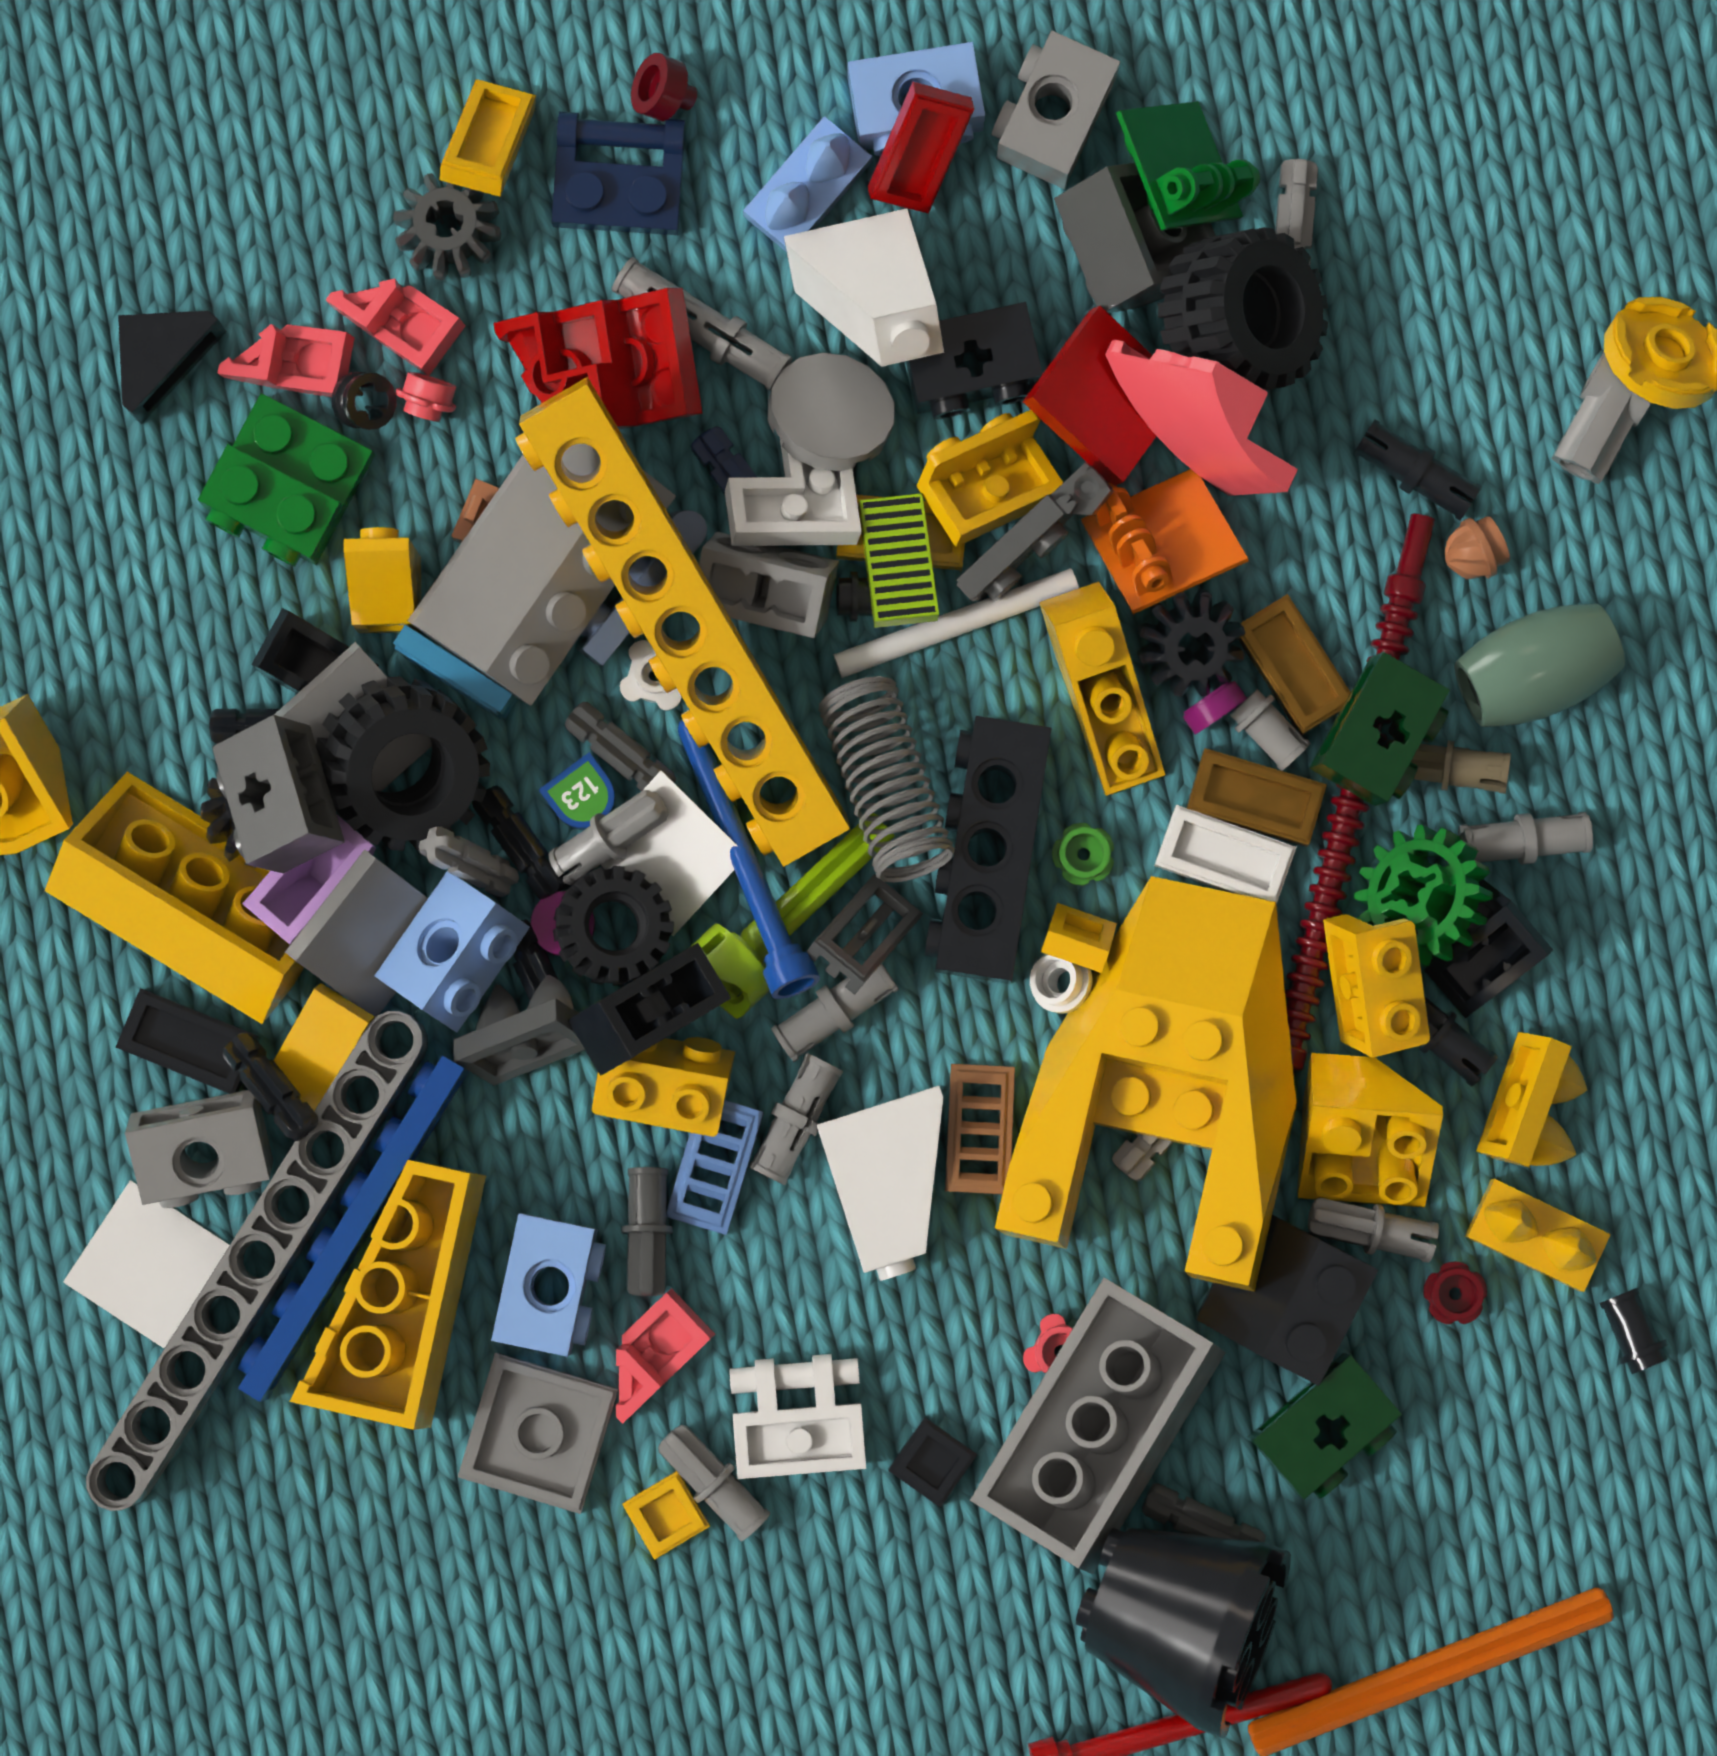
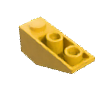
M1098 581L1039 602L1060 671L1104 794L1108 796L1165 776L1116 607L1100 582Z

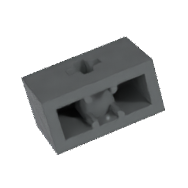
M272 715L212 746L218 767L217 783L220 791L228 801L235 825L234 842L239 853L245 859L246 865L285 873L345 842L310 725Z

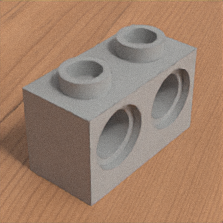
M716 532L702 547L699 565L730 618L815 638L827 621L839 561L779 546H732L729 534Z

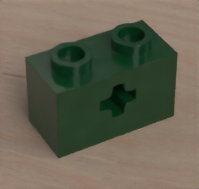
M1384 651L1369 658L1309 769L1373 806L1389 802L1392 796L1400 799L1409 788L1417 773L1418 766L1412 763L1411 760L1422 740L1430 744L1441 730L1448 716L1449 710L1443 708L1442 704L1450 689ZM1388 719L1392 721L1389 727V734L1396 738V741L1380 746L1377 742L1381 732L1373 727V725Z
M1342 1353L1330 1364L1319 1386L1309 1382L1247 1437L1299 1497L1305 1500L1314 1492L1321 1499L1348 1476V1472L1342 1466L1358 1452L1363 1450L1367 1456H1370L1383 1447L1397 1433L1391 1424L1402 1414L1351 1355ZM1324 1416L1332 1421L1340 1417L1343 1420L1336 1429L1341 1437L1337 1444L1332 1445L1325 1440L1316 1444L1313 1441L1320 1433V1429L1315 1423L1319 1417Z

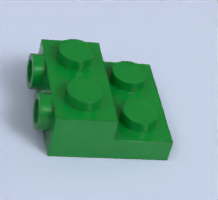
M260 393L232 446L227 444L198 501L204 508L210 511L205 520L217 528L238 538L243 530L246 529L266 539L261 549L291 566L296 567L300 558L317 565L375 454L373 450Z

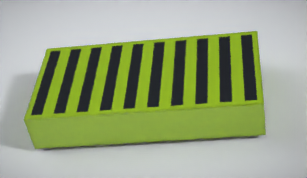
M923 494L859 500L858 511L874 628L938 621L939 609Z

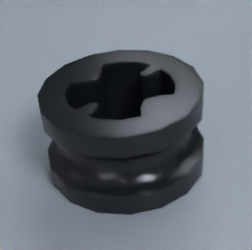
M351 372L342 376L335 384L332 393V408L340 422L348 427L366 430L379 429L385 426L394 415L396 393L393 385L382 375L377 373ZM362 391H370L373 394V406H365V409L369 412L368 414L366 411L357 410L355 407V396H363Z

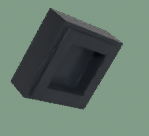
M924 1416L889 1466L888 1471L941 1508L977 1456V1453Z

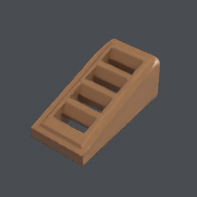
M951 1064L945 1192L1003 1194L1012 1154L1015 1067ZM963 1083L1001 1085L1000 1098L963 1096ZM962 1109L999 1110V1123L961 1121ZM961 1134L998 1136V1149L960 1147ZM960 1160L997 1161L996 1174L959 1172Z

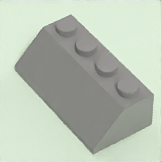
M587 444L572 445L562 456L565 467L571 473L580 476L594 472L601 461L597 451ZM522 455L407 621L458 659L512 693L514 697L532 706L615 584L611 578L601 583L592 571L582 552V549L591 544L578 522L568 528L555 509L549 493L556 490L557 487L545 467L534 471L524 455ZM645 472L667 510L676 495ZM610 500L603 503L596 512L599 524L610 531L625 529L630 525L634 517L631 508L619 500Z
M1103 1278L970 1501L1078 1569L1094 1574L1100 1564L1101 1553L1110 1531L1113 1528L1121 1529L1226 1352L1213 1342L1108 1279Z

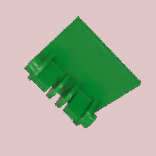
M1199 101L1126 109L1116 112L1124 133L1125 145L1135 161L1147 192L1149 207L1156 216L1161 231L1237 220L1243 217L1238 202L1255 191L1260 183V173L1255 166L1244 159L1234 160L1227 165L1222 163Z

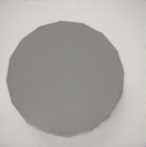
M822 352L800 357L782 369L770 392L767 420L772 432L774 433V430H776L777 435L783 440L782 447L793 458L817 469L843 471L855 468L856 463L865 461L869 457L870 461L881 453L894 425V401L886 383L869 366L846 355Z

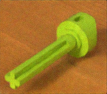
M872 813V814H870L869 816H877V815H876L875 813ZM865 821V826L869 827L872 822ZM881 823L874 829H885L888 827ZM859 824L775 902L789 936L873 858L868 854L869 845L863 840L864 831L859 828ZM875 834L869 835V838L871 840H873L876 837ZM888 834L878 842L891 841L895 836L894 834ZM874 846V851L878 853L881 848ZM755 920L743 929L740 936L735 932H729L720 924L715 923L691 945L699 943L731 997L730 1000L721 1004L720 1007L735 1019L745 1015L770 991L763 976V970L767 967L764 963V958L768 951Z

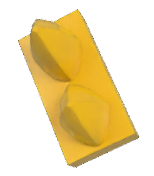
M1518 1032L1476 1152L1496 1160L1525 1167L1530 1165H1553L1566 1161L1576 1155L1574 1146L1565 1130L1553 1117L1548 1115L1551 1104L1568 1102L1587 1091L1584 1077L1578 1065L1569 1056L1572 1046L1550 1037Z
M1491 1179L1464 1237L1579 1292H1585L1611 1234L1499 1180Z

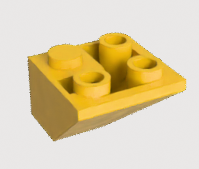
M1311 1053L1303 1097L1297 1187L1298 1198L1316 1199L1321 1197L1345 1202L1425 1207L1442 1124L1443 1106L1376 1057Z

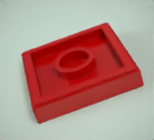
M1099 305L1088 311L1025 397L1023 403L1087 463L1091 464L1108 483L1116 486L1126 480L1156 438V435L1131 404L1117 381L1105 354L1111 341L1119 340L1124 341L1129 347L1149 359L1153 355Z

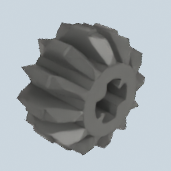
M427 173L424 176V184L428 193L422 196L412 188H407L403 192L406 202L414 210L402 209L394 212L393 219L395 224L407 229L395 238V241L400 251L414 250L410 264L416 271L424 269L433 260V274L436 280H445L448 275L449 264H456L460 276L468 278L471 276V268L467 261L470 256L484 264H488L492 259L490 251L481 242H496L501 239L502 233L500 228L492 223H488L499 214L497 203L495 201L480 202L484 192L465 188L462 191V186L446 182V187L439 188L435 176L432 173ZM455 215L459 227H461L458 232L451 228L452 236L440 237L436 225H434L437 220L444 224L442 216Z

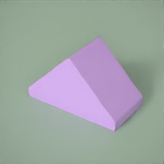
M338 815L337 817L345 840L343 844L285 873L270 871L242 903L289 945H291L361 853L366 850L373 855L376 850L374 845L365 840L357 831H354Z

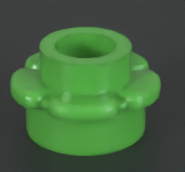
M1074 823L1064 829L1062 839L1055 841L1052 848V860L1057 868H1061L1063 871L1062 876L1066 881L1074 885L1084 886L1093 879L1101 881L1110 873L1114 864V860L1111 857L1114 844L1110 835L1102 828L1093 829L1087 823ZM1081 848L1087 849L1090 853L1087 860L1079 859L1077 855L1078 850Z

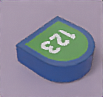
M590 752L538 789L560 820L574 829L585 830L590 826L592 816L598 813L606 816L615 807L616 796L614 787Z

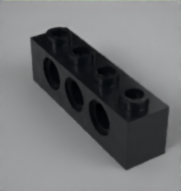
M976 716L973 731L960 730L954 767L966 769L963 794L950 792L945 822L946 830L956 832L955 851L953 857L944 866L940 867L937 872L934 893L945 894L946 902L943 920L930 918L924 955L937 958L934 971L936 973L1005 984L1012 982L1051 727ZM993 770L1006 773L1014 783V795L1003 803L987 801L980 794L978 788V781L982 775ZM980 833L996 835L1004 845V858L994 866L986 867L977 864L969 855L968 844L970 840ZM979 895L988 899L995 911L993 923L981 930H974L965 926L958 914L959 904L965 898Z

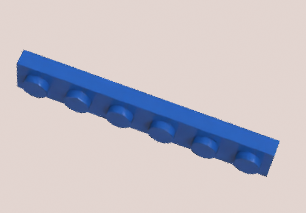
M443 1055L437 1065L426 1061L407 1092V1094L415 1098L412 1106L403 1120L395 1116L389 1120L374 1145V1149L382 1154L369 1176L359 1171L343 1194L340 1204L348 1208L337 1228L334 1231L325 1226L312 1244L306 1259L314 1263L302 1285L300 1286L291 1281L277 1301L272 1314L280 1320L270 1337L266 1341L258 1336L242 1358L238 1370L246 1374V1376L239 1385V1390L259 1402L269 1399L379 1220L407 1160L415 1161L468 1075L469 1071Z

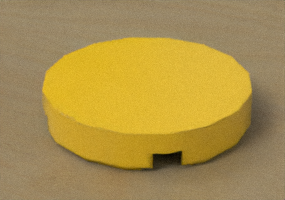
M1638 297L1628 302L1623 310L1618 311L1604 334V354L1612 372L1630 391L1648 402L1672 409L1695 408L1710 400L1717 391V329L1710 322L1704 327L1699 321L1692 318L1696 311L1684 303L1663 297Z

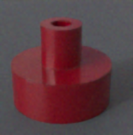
M661 53L649 55L638 68L631 89L633 109L637 113L658 121L668 120L679 108L686 111L690 110L697 99L696 87L688 84V71L685 64Z

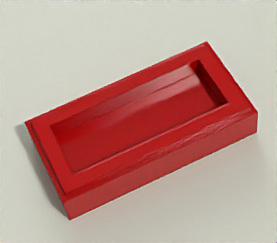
M912 81L869 182L868 191L870 199L929 214L973 114L974 105L972 97Z

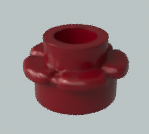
M1453 1261L1443 1264L1438 1273H1431L1424 1283L1423 1295L1426 1300H1429V1312L1437 1321L1444 1324H1452L1454 1321L1467 1324L1474 1321L1481 1314L1483 1299L1487 1296V1286L1483 1277L1478 1272H1471L1465 1263ZM1454 1287L1461 1291V1296L1457 1300H1453L1449 1296V1291Z

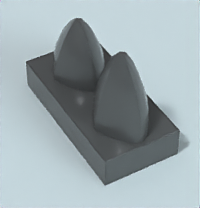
M546 975L531 997L527 1010L519 1012L510 993L501 985H495L481 1010L476 1031L454 1039V1062L494 1086L585 1050L568 1022V1019L579 1012L574 1010L572 998L565 985L555 977Z

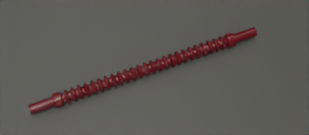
M1415 513L1410 516L1396 574L1388 576L1384 589V595L1390 598L1388 604L1380 606V611L1385 614V620L1379 621L1375 625L1376 629L1381 632L1380 639H1373L1371 641V646L1377 649L1376 655L1384 651L1400 660L1401 655H1407L1410 652L1409 648L1404 645V640L1414 635V631L1408 627L1409 621H1414L1418 618V613L1413 610V607L1422 602L1426 589V584L1420 579L1435 524V519ZM1387 719L1373 725V727L1381 732L1377 744L1387 740V735L1382 733L1383 725H1389L1392 721ZM1337 784L1336 786L1341 788V794L1331 798V803L1337 806L1336 812L1326 817L1327 821L1332 823V829L1322 834V838L1328 841L1326 849H1320L1317 852L1318 856L1323 858V864L1313 869V873L1319 876L1317 884L1309 886V891L1314 893V899L1312 902L1304 904V908L1310 911V916L1308 919L1300 921V926L1305 928L1304 937H1297L1295 939V943L1301 946V951L1299 954L1291 956V961L1296 964V970L1286 975V978L1292 981L1291 989L1285 990V997L1287 999L1286 1007L1292 1048L1293 1075H1295V1071L1300 1072L1304 1069L1307 1051L1302 1049L1303 1041L1311 1039V1034L1306 1032V1026L1308 1023L1316 1021V1017L1310 1014V1009L1312 1006L1320 1004V999L1315 997L1316 988H1323L1325 982L1319 979V974L1321 970L1329 969V964L1324 961V955L1328 951L1323 920L1343 915L1342 910L1337 908V903L1339 900L1347 898V893L1342 891L1343 882H1350L1352 877L1346 873V868L1348 865L1356 863V858L1350 855L1352 847L1357 848L1361 844L1360 840L1355 838L1356 830L1365 828V823L1360 821L1359 817L1361 812H1368L1370 809L1363 799Z

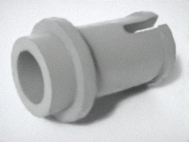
M1256 689L1247 697L1248 699L1242 702L1230 714L1238 723L1234 729L1238 733L1244 729L1278 765L1277 767L1283 771L1306 750L1311 742L1307 738L1305 739L1271 704L1275 699L1271 694L1265 697Z

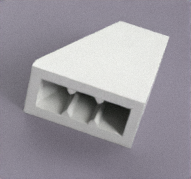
M907 208L784 236L795 293L881 367L944 353L936 301Z
M940 1086L817 1125L863 1272L877 1270L880 1281L916 1270L913 1257L926 1253L943 1105V1095Z

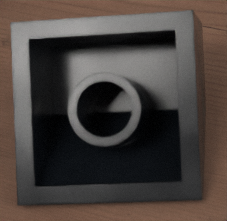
M1272 1214L1255 1292L1212 1283L1195 1319L1254 1353L1319 1386L1378 1269Z

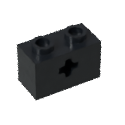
M1026 302L940 320L944 353L905 361L917 414L932 411L933 419H946L962 415L970 411L969 403L994 398L995 405L997 406L1021 402L1043 374ZM974 352L977 361H988L983 364L981 376L971 377V372L967 367L956 368L963 364L965 353Z
M696 943L568 1019V1022L600 1076L730 1000L731 997L699 943Z

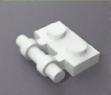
M832 1354L812 1355L813 1362L775 1365L774 1358L755 1360V1366L729 1368L731 1394L757 1392L758 1411L732 1414L737 1479L866 1469L861 1403L835 1405L834 1386L860 1384L858 1358L832 1360ZM815 1387L816 1407L778 1410L777 1390Z

